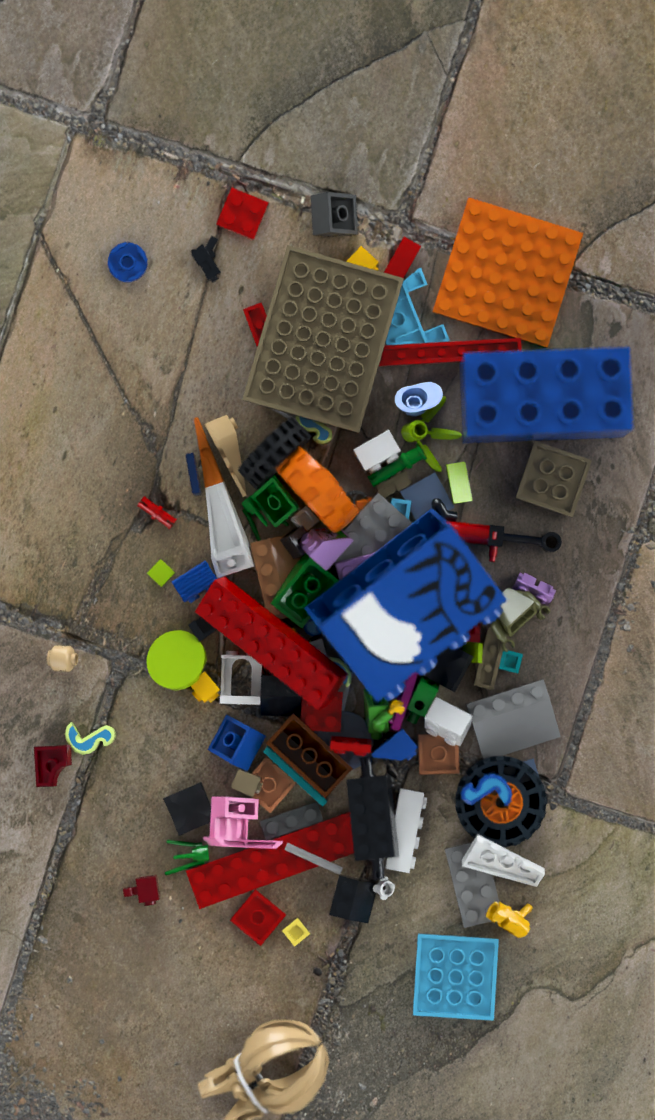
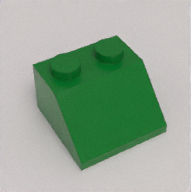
M275 475L250 496L275 528L300 509Z

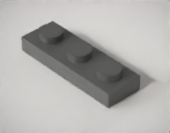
M314 802L261 820L260 824L265 839L269 840L322 822L323 818L318 803Z

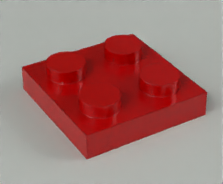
M231 187L216 225L254 240L269 202Z
M337 692L330 704L320 710L302 698L301 721L312 731L341 732L343 692Z
M331 735L330 750H334V753L346 754V751H352L354 755L366 756V753H371V739Z

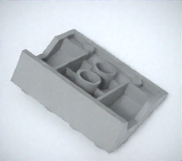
M544 679L465 704L468 713L472 715V725L483 759L491 756H503L561 737Z

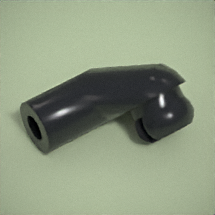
M435 498L432 500V509L442 518L448 521L457 520V512L448 511L441 499Z

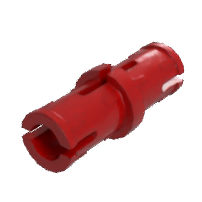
M146 496L141 499L142 502H139L137 507L147 512L153 520H158L169 530L173 527V524L177 521L176 518L165 512L161 505L157 506Z

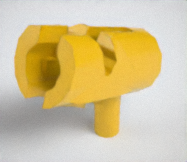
M495 901L490 905L486 917L492 922H497L499 927H502L517 938L524 937L529 933V921L524 919L533 909L529 903L520 911L511 910L512 907L500 901L499 903Z

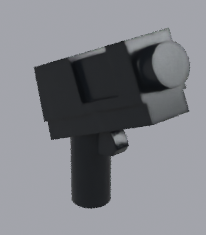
M213 236L210 237L205 247L201 244L197 249L191 250L192 257L205 273L207 280H211L212 283L219 279L218 275L221 274L212 259L216 257L212 250L218 241Z

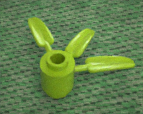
M445 396L442 397L437 406L426 410L421 415L423 418L421 421L416 420L406 423L401 429V435L405 441L419 443L427 456V459L424 461L436 472H441L442 468L427 445H423L420 440L424 439L427 434L432 439L440 440L459 439L462 436L458 431L442 428H431V431H428L424 423L429 422L446 402Z

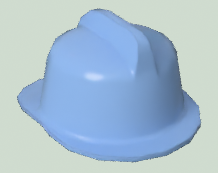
M432 382L407 386L397 391L395 404L402 412L409 416H420L426 410L440 403L443 391L439 385Z

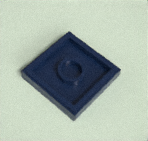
M194 453L186 454V461L192 493L195 496H200L202 491L196 457Z

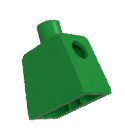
M423 675L421 676L407 706V709L410 710L406 717L407 721L417 724L420 716H426L440 684ZM422 701L424 704L418 705L416 702Z

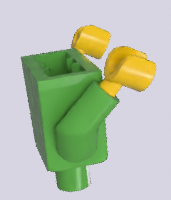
M363 689L364 717L368 733H371L372 739H381L383 732L389 731V720L393 717V713L402 714L405 707L402 706L404 703L393 700L389 709L388 701L384 697L377 702L367 689Z

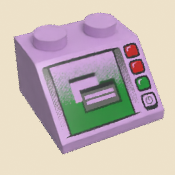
M327 527L311 529L301 537L298 544L316 563L327 571L353 540L342 529L337 533H333Z

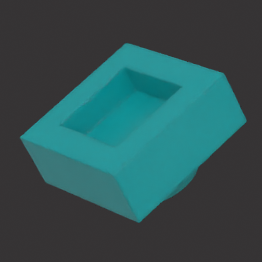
M509 650L508 652L503 651L499 669L518 674L523 654Z

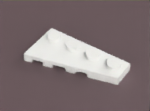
M478 834L462 859L463 867L535 887L538 886L545 875V868Z

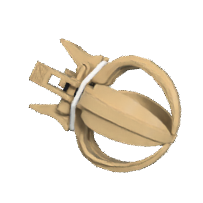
M273 1020L261 1024L247 1038L241 1053H237L234 1058H229L226 1061V1065L215 1068L205 1074L206 1079L197 1083L200 1096L205 1098L233 1091V1095L238 1101L223 1120H250L263 1117L264 1113L269 1111L275 1114H292L302 1110L309 1104L323 1085L329 1065L326 1047L320 1044V1037L308 1025L302 1022ZM320 1044L315 1058L297 1072L278 1080L263 1079L260 1074L262 1071L261 1064L289 1051L307 1046H318Z

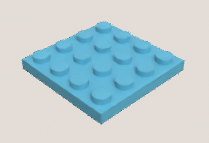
M418 933L413 1015L494 1021L499 939Z

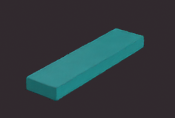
M269 746L263 751L322 807L327 803V798L325 799Z

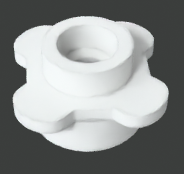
M385 876V879H380L378 884L373 886V891L378 893L382 900L390 897L395 890V884L390 882L387 876Z

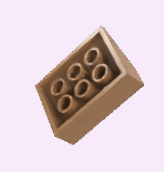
M285 535L250 543L265 608L279 619L288 617L271 605V602L292 568L301 559V557L293 559L280 539Z

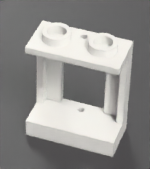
M226 651V655H221L220 704L261 705L262 665L247 653L246 656L238 655V651ZM238 659H246L251 664V696L231 695L232 665Z

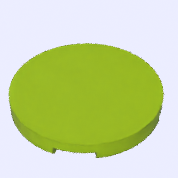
M182 630L170 631L158 637L151 645L147 655V669L151 678L158 685L171 690H182L197 682L207 662L206 651L201 641L199 642L195 635Z

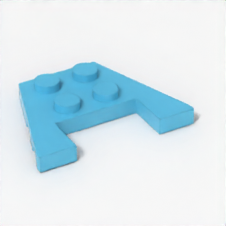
M421 268L417 269L403 281L386 339V345L450 341L444 324L423 331L409 296V292L428 285Z

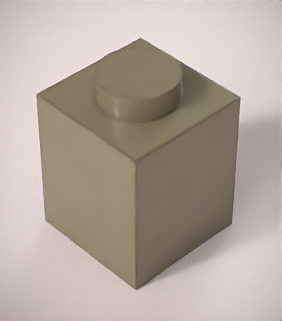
M239 768L230 788L253 797L255 793L259 795L263 783L260 782L261 777Z

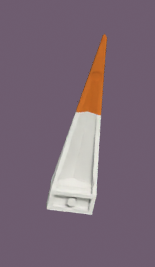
M195 417L194 423L207 501L211 560L217 578H221L254 567L255 565L249 549L251 546L200 420L198 417Z

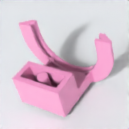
M212 797L210 837H203L210 846L276 849L283 843V841L247 840L248 819H258L259 799Z

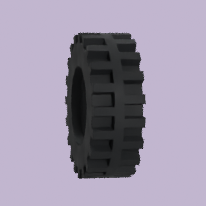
M293 417L287 419L285 423L283 422L249 454V457L239 467L238 472L256 490L259 489L274 475L278 474L275 468L299 446L304 448L309 442L308 440L311 439V435Z

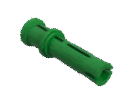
M418 443L412 450L406 453L402 452L397 460L368 475V479L371 480V484L375 487L405 468L411 469L415 463L422 459L426 460L427 456Z

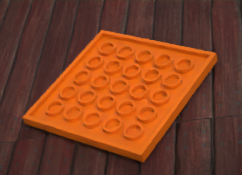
M468 197L432 313L512 338H521L522 341L548 348L583 233Z

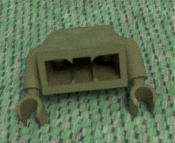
M507 588L502 593L507 599L500 606L503 611L496 620L490 623L498 640H502L501 648L505 652H508L505 647L506 642L510 643L512 648L515 647L514 641L507 639V636H513L535 614L538 619L544 620L546 617L541 613V610L546 614L550 613L549 607L541 606V602L529 591Z

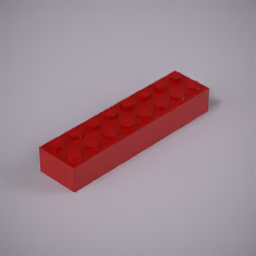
M225 576L213 581L195 610V613L318 710L330 704L349 675Z

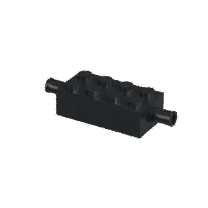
M370 756L360 758L362 776L356 779H347L346 782L355 861L369 860L372 866V880L385 879L383 860L385 858L398 857L399 849L391 775H374L373 757Z

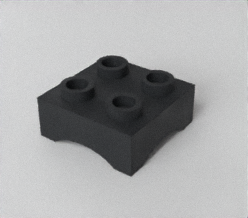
M447 647L436 656L438 659L436 666L423 676L455 692L473 656L459 648L451 650Z
M201 782L163 798L179 836L210 823L211 804Z

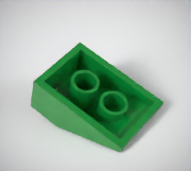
M305 553L292 568L271 605L300 628H303L311 618L304 607L337 583L339 579L329 570H324Z

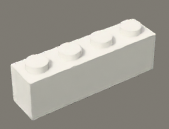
M400 788L395 812L399 856L387 858L385 869L409 873L410 869H414L416 857H412L413 851L418 849L420 837H416L417 830L422 829L424 818L420 817L421 809H425L427 797H424V792Z

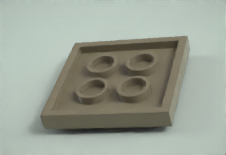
M534 441L515 499L573 518L592 460Z

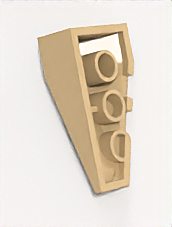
M225 415L206 423L205 426L243 498L247 497L245 479L238 472L239 467L242 465L238 437L235 431L238 426L233 417L229 419Z

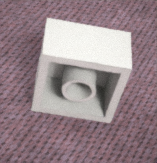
M389 430L353 449V453L364 473L369 471L370 474L381 469L380 465L384 462L390 464L397 460L401 452Z
M436 697L425 716L424 728L427 729L426 732L435 737L439 735L444 738V741L449 745L455 746L456 744L461 746L471 727L472 715Z

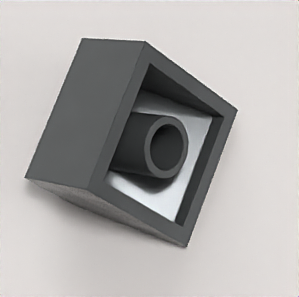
M334 192L311 195L313 236L358 235L356 195Z

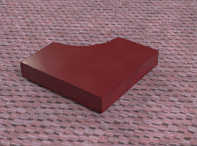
M71 745L34 747L36 787L57 786L60 772L65 767L72 765Z

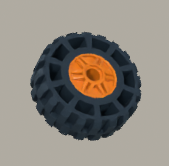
M491 756L476 762L460 779L455 794V807L462 826L474 839L478 834L503 848H507L508 846H516L528 840L540 828L541 822L546 815L547 797L544 784L539 775L529 765L509 756ZM513 766L518 768L515 776L512 777L503 774V767ZM497 770L496 775L501 776L511 788V802L507 807L505 804L502 807L496 805V800L499 797L496 790L472 805L465 803L461 797V790L466 784L471 783L473 788H476L478 784L476 776L481 779L484 776L483 773ZM526 773L531 781L521 783L519 780Z

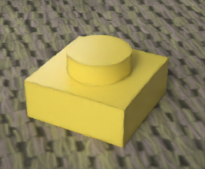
M296 918L282 930L294 947L310 935V932L299 918Z

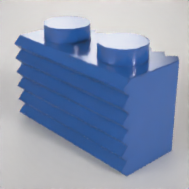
M205 560L173 580L172 584L184 602L189 601L191 604L200 598L199 594L204 590L208 591L217 577Z

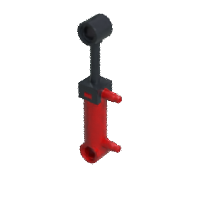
M447 521L464 543L490 546L489 562H495L497 549L502 547L503 541L540 545L548 553L557 551L562 544L560 535L555 532H548L541 537L504 533L505 526ZM548 537L555 538L556 546L554 548H549L546 545Z

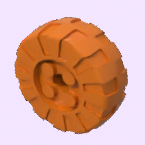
M301 446L288 455L275 468L277 473L331 532L337 533L343 529L359 513L358 508L346 496L347 493L341 488L337 479L326 468L324 469L317 460H314Z

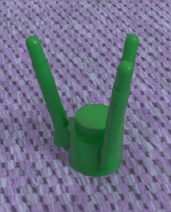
M248 497L241 503L244 508L242 512L245 514L257 541H260L261 538L250 514L252 516L256 514L264 526H268V523L259 512L261 509L251 497ZM286 521L282 523L286 527L289 526V524Z
M166 841L167 844L196 848L192 849V853L173 856V859L193 858L195 862L166 871L165 875L174 874L197 865H203L204 861H209L208 845H202V842Z

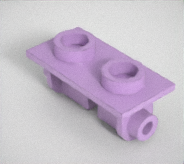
M525 572L524 574L519 573L512 588L529 591L541 604L548 606L556 592L553 586L543 581H540L539 585L536 586L534 584L537 578Z

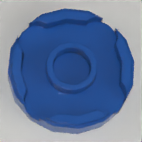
M130 242L118 244L109 254L108 267L110 273L121 282L131 283L137 281L144 275L147 269L148 259L144 250L137 244Z

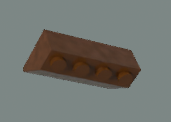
M294 713L266 742L273 751L325 799L353 769L337 753H334V750H330V747Z

